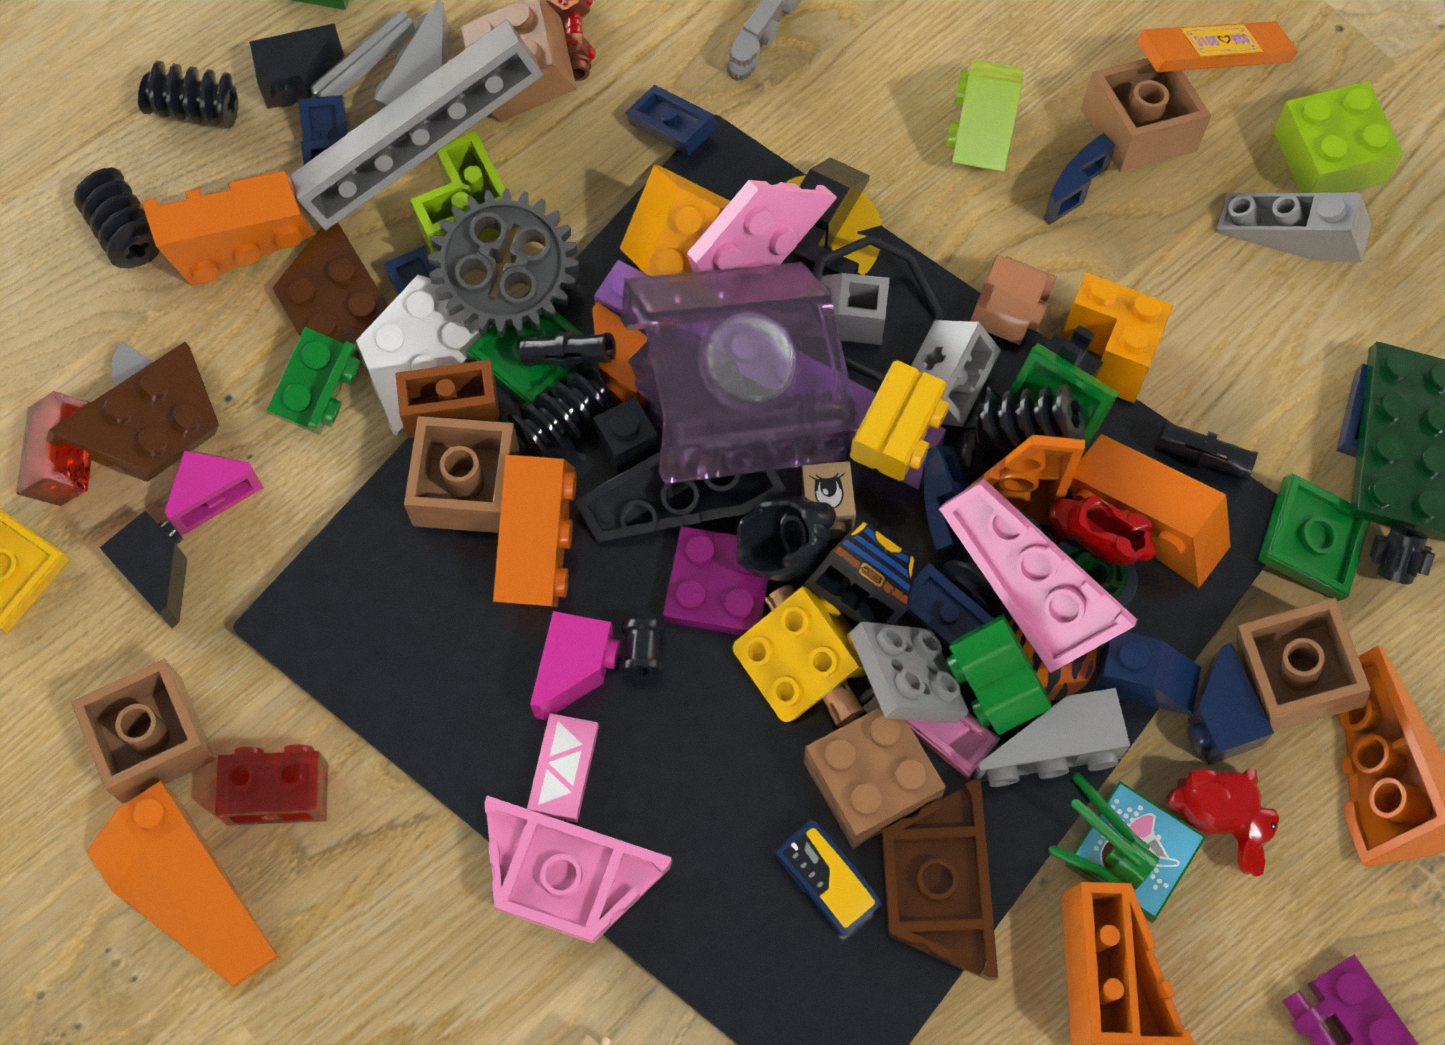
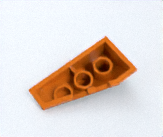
M1032 435L966 489L985 479L1015 508L1031 516L1040 525L1051 526L1048 521L1050 506L1057 499H1065L1084 452L1085 440Z
M1378 645L1358 656L1371 689L1365 707L1339 714L1340 725L1345 728L1347 757H1342V772L1348 775L1349 802L1344 803L1345 820L1361 863L1367 867L1434 856L1445 851V757L1384 648Z
M159 781L118 808L88 848L87 852L113 893L232 986H238L279 957L177 795L162 781Z

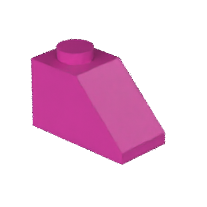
M553 611L530 703L535 719H548L549 713L556 714L602 685L607 668L615 669L620 651V640L614 639L611 622Z

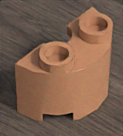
M997 254L990 267L970 321L980 322L988 333L1020 345L1028 328L1034 331L1038 329L1047 305L1039 303V300H1048L1057 276L1008 256L1003 257Z

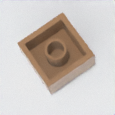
M518 0L461 27L465 48L467 49L508 19L534 55L544 74L541 78L491 112L500 122L577 89L561 17L545 0Z
M1148 58L1092 72L1081 106V110L1097 136L1099 137L1105 133L1114 143L1115 148L1111 159L1119 172L1196 152L1212 116L1182 70L1157 72Z
M418 416L404 506L412 525L415 527L499 533L505 454L518 455L519 443L514 424Z
M1336 598L1238 625L1236 645L1248 679L1274 732L1365 707L1371 689Z
M165 658L71 701L105 790L123 804L129 802L159 781L167 784L216 761L182 678Z
M881 707L805 747L804 764L852 848L882 833L883 829L899 820L920 812L921 808L937 799L940 801L946 788L907 720L885 718Z

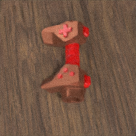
M545 0L561 17V20H565V38L575 81L586 79L589 76L591 61L596 56V49L583 36L582 18L590 12L593 0Z

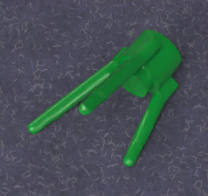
M1074 773L1072 776L1073 781L1120 833L1119 835L1080 800L1074 799L1071 806L1114 845L1105 858V861L1112 867L1107 869L1054 845L1048 848L1049 854L1102 878L1107 883H1131L1135 891L1150 875L1160 858L1149 850L1150 845L1130 829L1080 773Z

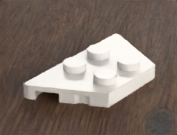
M417 275L356 340L355 344L362 362L369 372L377 398L380 399L389 420L390 429L396 436L402 432L404 426L399 414L395 373L465 363L468 359L466 350L482 336L479 333L478 320L475 319L469 326L463 327L461 323L463 311L461 310L457 314L450 316L446 309L450 299L438 301L435 291L442 284H432L430 278ZM488 296L490 300L496 299L494 296Z

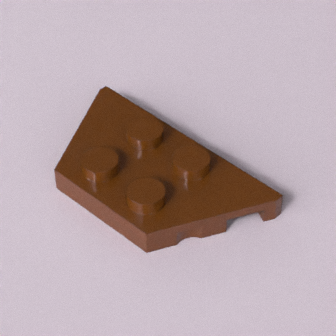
M338 222L326 231L321 227L273 286L276 297L299 336H301L304 327H307L341 343L348 341L356 344V340L388 307L387 302ZM357 350L355 358L360 359L362 362L360 354Z
M183 342L50 428L46 440L51 445L59 448L64 442L90 452V460L105 466L118 467L125 474L148 482L180 460L184 450L191 452L213 437L217 432L219 423L190 346Z
M981 779L966 783L960 790L940 801L937 799L921 808L920 812L907 819L903 818L882 830L888 936L987 981H996L998 979Z

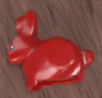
M1096 495L1089 496L1083 500L1060 498L1050 506L1048 521L1051 527L1049 532L1053 539L1058 542L1066 539L1076 541L1101 561L1113 565L1133 564L1137 560L1148 561L1156 553V545L1150 539L1152 522L1144 515L1122 511Z
M1247 769L1244 773H1215L1214 770L1190 771L1188 777L1179 779L1177 788L1168 793L1165 799L1166 806L1172 810L1179 811L1186 824L1203 835L1233 834L1238 841L1237 864L1239 869L1247 875L1251 874L1255 877L1263 875L1266 862L1263 846L1274 837L1278 829L1279 816L1273 808L1261 807V793L1257 786V770Z

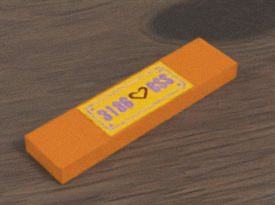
M1277 21L1143 29L1137 39L1139 46L1157 72L1290 63L1298 52Z

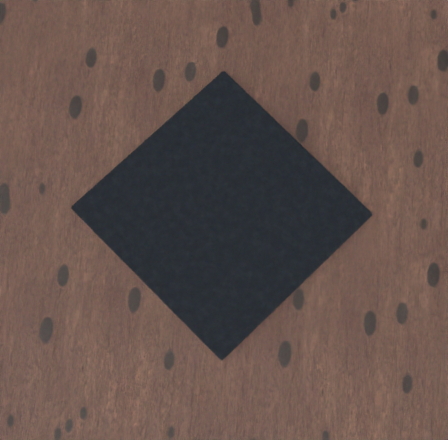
M714 115L719 127L690 155L676 150L661 166L730 201L748 180L767 181L770 185H776L780 182L787 183L790 179L806 175L719 115ZM645 185L575 258V260L579 261V272L568 275L576 279L575 290L562 289L568 296L567 306L556 303L552 304L557 313L584 335L595 334L592 308L595 306L594 294L616 262L620 260L641 271L620 249V246ZM881 225L857 232V234L874 236L911 253L943 310V320L970 321L980 297V292ZM880 250L875 263L865 275L889 278L882 344L836 341L846 358L884 373L889 370L893 361L898 360L905 363L916 357L933 324L935 315L907 262ZM775 270L765 284L799 280L801 278L797 276L787 277ZM698 289L684 293L707 305V302L700 296ZM747 304L734 318V320L744 325ZM1028 328L1020 345L988 333L1001 351L982 387L981 397H984L985 388L989 386L1000 395L1001 400L1003 399L1005 391L1010 390L1031 349L1037 343L1045 346L1049 342V339L1039 332ZM759 332L875 393L878 392L882 382L841 366L836 361L825 339ZM671 360L672 374L643 406L645 414L658 434L660 452L733 409L745 405L765 439L788 489L773 499L792 495L795 497L802 496V465L850 461L856 511L854 527L860 521H865L874 528L877 526L892 528L898 535V545L912 554L917 561L914 578L928 563L943 574L944 564L947 561L955 560L954 555L958 548L953 550L935 549L926 515L924 482L918 490L903 481H898L880 473L876 468L872 469L854 461L846 451ZM588 363V364H590V365L598 372V374L600 375V372H599V364H598V363ZM580 368L576 373H578V374H580V375L582 376V372H581V368ZM496 382L501 422L510 423L507 417L509 413H513L521 418L520 406L523 404ZM1117 397L1085 453L1097 438L1103 434L1226 494L1231 547L1199 589L1154 557L1148 561L1137 560L1134 562L1138 576L1136 595L1128 611L1137 619V622L1133 628L1126 632L1163 640L1194 662L1266 566V564L1258 561L1278 494L1251 476L1248 480H1244L1242 477L1207 466L1204 470L1196 467V462L1162 449H1156L1167 419L1138 399H1136L1135 403ZM612 401L608 402L610 409L617 406ZM597 410L593 412L594 417L601 414ZM583 421L578 422L581 433L580 438H574L567 431L562 433L566 445L562 450L551 441L547 443L550 458L565 459L575 467L576 493L574 500L617 476L597 442L595 428L591 429ZM941 425V427L946 429L942 446L954 447L957 454L959 440L955 436L956 426ZM516 434L519 443V456L541 457L536 452H531ZM407 438L234 623V632L241 640L489 842L487 814L484 804L487 796L526 809L528 806L548 719H535L530 703L553 611L611 622L614 639L620 640V651L615 669L607 668L602 685L556 713V715L598 722L599 724L578 823L566 820L561 821L672 858L670 869L603 936L736 1045H909L964 972L963 969L888 936L881 834L852 848L804 764L805 747L845 726L837 727L823 699L819 700L794 721L784 722L779 719L733 652L734 642L742 635L663 622V611L681 526L737 536L736 531L739 522L753 510L742 515L723 517L597 542L574 500H571L568 520H572V541L570 549H565L563 568H568L569 574L566 597H559L558 607L493 602L499 533L415 527L412 525L404 506L414 438ZM1186 443V444H1188V445H1190V446H1193V447H1196V448H1199V449H1203V448H1201V447H1198V446H1195V445ZM1016 447L1008 451L996 449L992 452H985L983 474L1015 450ZM964 469L963 472L965 479L967 476V469ZM966 480L968 486L975 482ZM1069 486L1065 499L1073 500L1071 486ZM1041 525V527L1046 531L1047 537L1053 543L1058 545L1059 542L1053 539L1052 535L1049 532L1051 526ZM845 536L827 542L828 548L824 556L826 557ZM769 580L766 597H769V594L786 585H792L795 592L802 586L794 584L790 580ZM983 594L981 595L988 605L986 612L995 619L1004 614L1008 622L1013 620V617L999 597L991 599ZM766 602L762 619L771 612ZM907 611L893 624L926 629ZM843 613L845 619L854 629L858 623ZM647 618L658 620L665 624V634L660 637L659 661L664 664V674L662 676L638 679L620 673V663L626 659V636L621 631L624 621ZM939 640L946 660L953 653ZM1104 644L1096 648V669L1085 689L1079 694L1094 692ZM867 674L864 677L846 679L859 703L860 695L872 687ZM968 681L959 684L960 693L969 713L978 720L970 701L977 697ZM870 698V699H869L867 702H865V703H860V705H861V706H864V705L867 704L872 698ZM1119 699L1131 747L1159 708ZM864 710V712L862 714H859V717H857L853 721L866 715V711ZM1045 712L999 736L992 725L988 726V729L1001 738L990 754ZM918 740L946 786L941 800L963 788L966 783L974 780V773L969 779L965 778ZM1088 765L1069 767L1067 774L1049 779L1039 778L1038 773L1021 775L1018 782L1001 787H991L989 781L981 782L994 930L1050 856L1048 848L1052 845L1057 846L1080 816L1071 806L1072 801L1078 799L1086 806L1089 804L1090 800L1073 781V774L1080 773L1098 792L1116 766L1097 771L1089 770ZM811 819L839 847L883 902L878 909L846 936L839 935L809 894L799 888L772 852Z

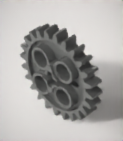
M505 188L501 200L495 201L490 190H485V203L480 205L471 195L468 196L469 210L464 212L460 208L453 206L451 209L455 222L451 223L446 220H440L439 222L440 229L445 237L432 236L431 238L432 246L440 251L428 254L429 265L438 268L429 273L431 283L442 284L435 291L438 301L450 299L446 306L447 313L450 316L462 310L461 323L465 328L475 319L478 320V328L481 335L486 333L490 325H496L499 338H503L506 327L512 325L516 334L522 336L523 323L529 322L533 328L539 330V316L541 314L552 320L556 318L553 303L567 306L568 296L562 289L575 290L576 279L568 275L579 272V261L569 258L577 254L576 242H565L571 236L570 226L557 227L560 222V212L558 210L546 216L544 215L546 210L544 199L539 200L533 207L529 206L528 192L525 191L521 194L518 201H511L510 191L508 188ZM513 227H518L519 231L515 235L510 247L512 263L504 265L496 299L490 300L488 296L492 292L498 278L496 263L503 262L510 231ZM485 229H495L500 232L499 238L489 243L483 242L477 237ZM529 242H538L545 247L543 252L535 256L526 255L521 249ZM473 270L482 271L487 275L484 281L476 285L467 284L463 281V278L468 272ZM517 283L525 284L531 288L529 294L522 298H513L507 294V291L512 285Z

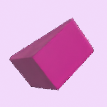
M184 450L164 512L179 534L183 536L264 487L249 462Z

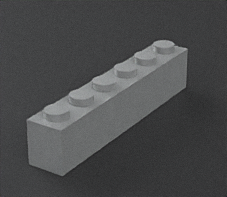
M508 19L291 174L297 200L325 231L544 75L534 55Z

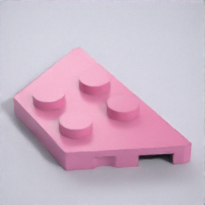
M748 180L687 253L692 270L698 276L696 283L700 296L707 302L709 307L734 319L837 197L824 185H817L815 190L801 189L795 183L780 182L776 185H770L767 181Z
M487 796L484 802L488 822V846L493 875L494 907L496 911L593 944L671 867L672 858L490 796Z

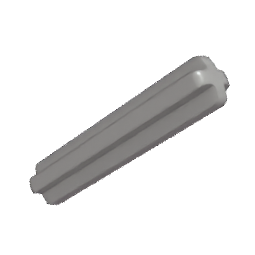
M403 11L395 13L310 86L313 97L336 96L345 92L415 31L411 18Z

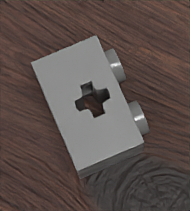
M935 320L911 365L918 369L920 373H928L944 380L947 384L944 401L949 402L950 406L942 425H964L1001 351L980 322Z

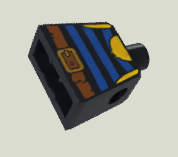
M860 521L833 548L808 577L804 585L858 624L860 622L893 625L909 606L917 561L912 554L898 545V535L892 528L888 526H877L874 528L869 523Z

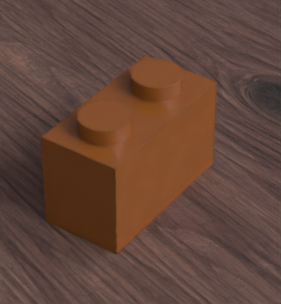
M490 360L395 373L399 414L408 438L415 437L418 416L501 422L497 386Z

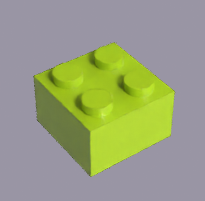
M1369 80L1286 101L1273 129V133L1300 193H1346L1385 183L1389 180L1404 154Z

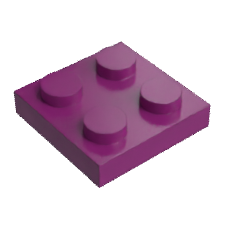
M681 526L663 611V622L743 635L762 620L769 580L760 578L738 565L736 560L738 552L736 535Z

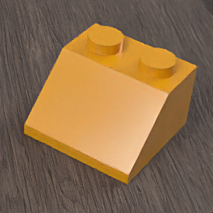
M654 165L620 249L643 273L683 293L698 289L696 283L698 276L692 270L687 253L731 201L659 165Z

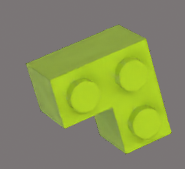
M972 59L970 71L961 70L954 102L956 105L963 106L960 123L951 121L946 148L954 149L953 163L1005 172L1023 84V67Z
M476 130L453 139L436 152L441 174L446 185L410 199L418 228L431 253L440 252L432 246V236L445 237L440 229V220H446L451 223L455 222L451 209L453 206L460 208L464 212L468 211L467 197L470 195L479 205L485 203V190H490L495 201L502 198L505 187ZM485 229L479 233L477 238L485 242L499 236L500 232L495 229Z

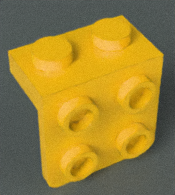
M808 587L799 588L733 644L734 654L779 719L784 722L797 719L847 678L864 677L866 675L849 634L853 628L843 616V612Z

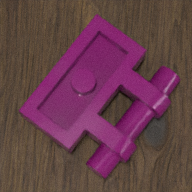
M1355 954L1308 983V986L1319 1000V1003L1315 1006H1310L1300 990L1282 1000L1294 1018L1291 1024L1299 1036L1305 1034L1312 1045H1338L1322 1023L1329 1016L1347 1040L1348 1044L1346 1045H1419Z

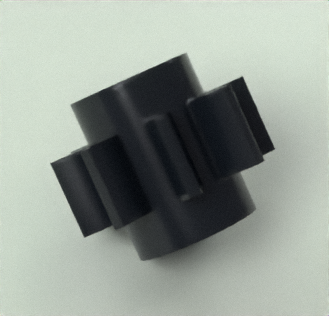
M1392 526L1387 537L1376 534L1369 556L1373 558L1372 563L1379 564L1377 574L1387 580L1401 584H1412L1417 573L1428 576L1436 555L1431 552V547L1425 546L1428 537L1419 531L1401 526Z

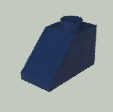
M1125 631L1103 645L1094 691L1116 688L1119 699L1191 716L1194 711L1201 667L1163 640Z
M1232 643L1222 646L1212 659L1196 698L1193 714L1188 719L1190 726L1187 727V733L1191 745L1198 754L1203 753L1208 766L1261 747L1274 734L1273 728Z

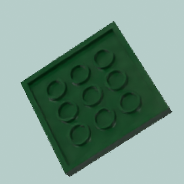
M1376 341L1368 350L1367 380L1361 411L1358 437L1359 446L1356 454L1349 516L1390 527L1401 526L1410 528L1428 537L1445 541V359Z

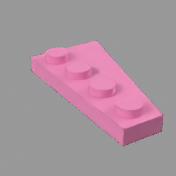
M985 479L948 500L939 508L1050 673L1135 626L1137 619Z

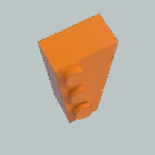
M285 170L228 182L230 190L204 196L201 195L200 189L186 191L185 200L158 205L156 198L141 201L156 247L191 286L199 283L211 282L220 274L237 267L252 265L263 256L280 249L295 247L302 240L314 236L315 233L308 213L297 200L293 182Z
M1103 434L1097 438L1081 458L1070 484L1073 500H1083L1089 496L1096 495L1122 511L1144 515L1152 522L1150 539L1157 548L1154 558L1199 589L1231 547L1226 494Z
M505 454L493 602L558 607L559 597H566L569 574L568 568H563L564 551L565 549H570L572 541V520L568 519L571 500H574L576 493V471H574L575 467L565 459Z
M1080 882L1062 893L1071 1045H1195L1189 1029L1184 1030L1172 1000L1175 993L1169 980L1165 981L1153 951L1156 945L1132 884Z

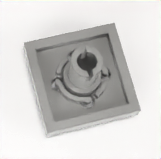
M860 622L849 633L872 686L860 695V703H865L872 698L867 704L862 706L867 714L881 707L885 718L957 723L969 713L960 693V686L953 677L942 653L941 644L931 629Z

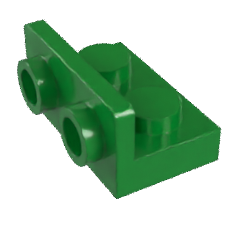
M304 327L266 411L271 415L320 435L324 425L332 427L342 405L341 401L336 400L343 383L352 384L361 363L360 359L355 358L357 354L355 344L348 341L341 343Z

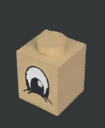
M850 461L802 465V496L814 502L830 504L835 509L837 516L834 525L829 529L831 531V540L845 536L846 533H849L854 528L856 518Z

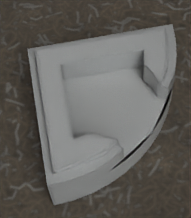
M121 342L113 355L111 363V374L115 386L153 361L126 343Z

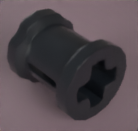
M647 618L624 621L621 631L626 636V659L620 663V673L638 679L662 676L664 674V664L659 661L660 637L665 634V624L661 621Z

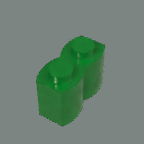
M1004 614L951 641L950 649L953 655L946 658L947 663L958 683L962 684L968 681L977 698L970 701L984 728L992 725L999 736L1052 708V701Z

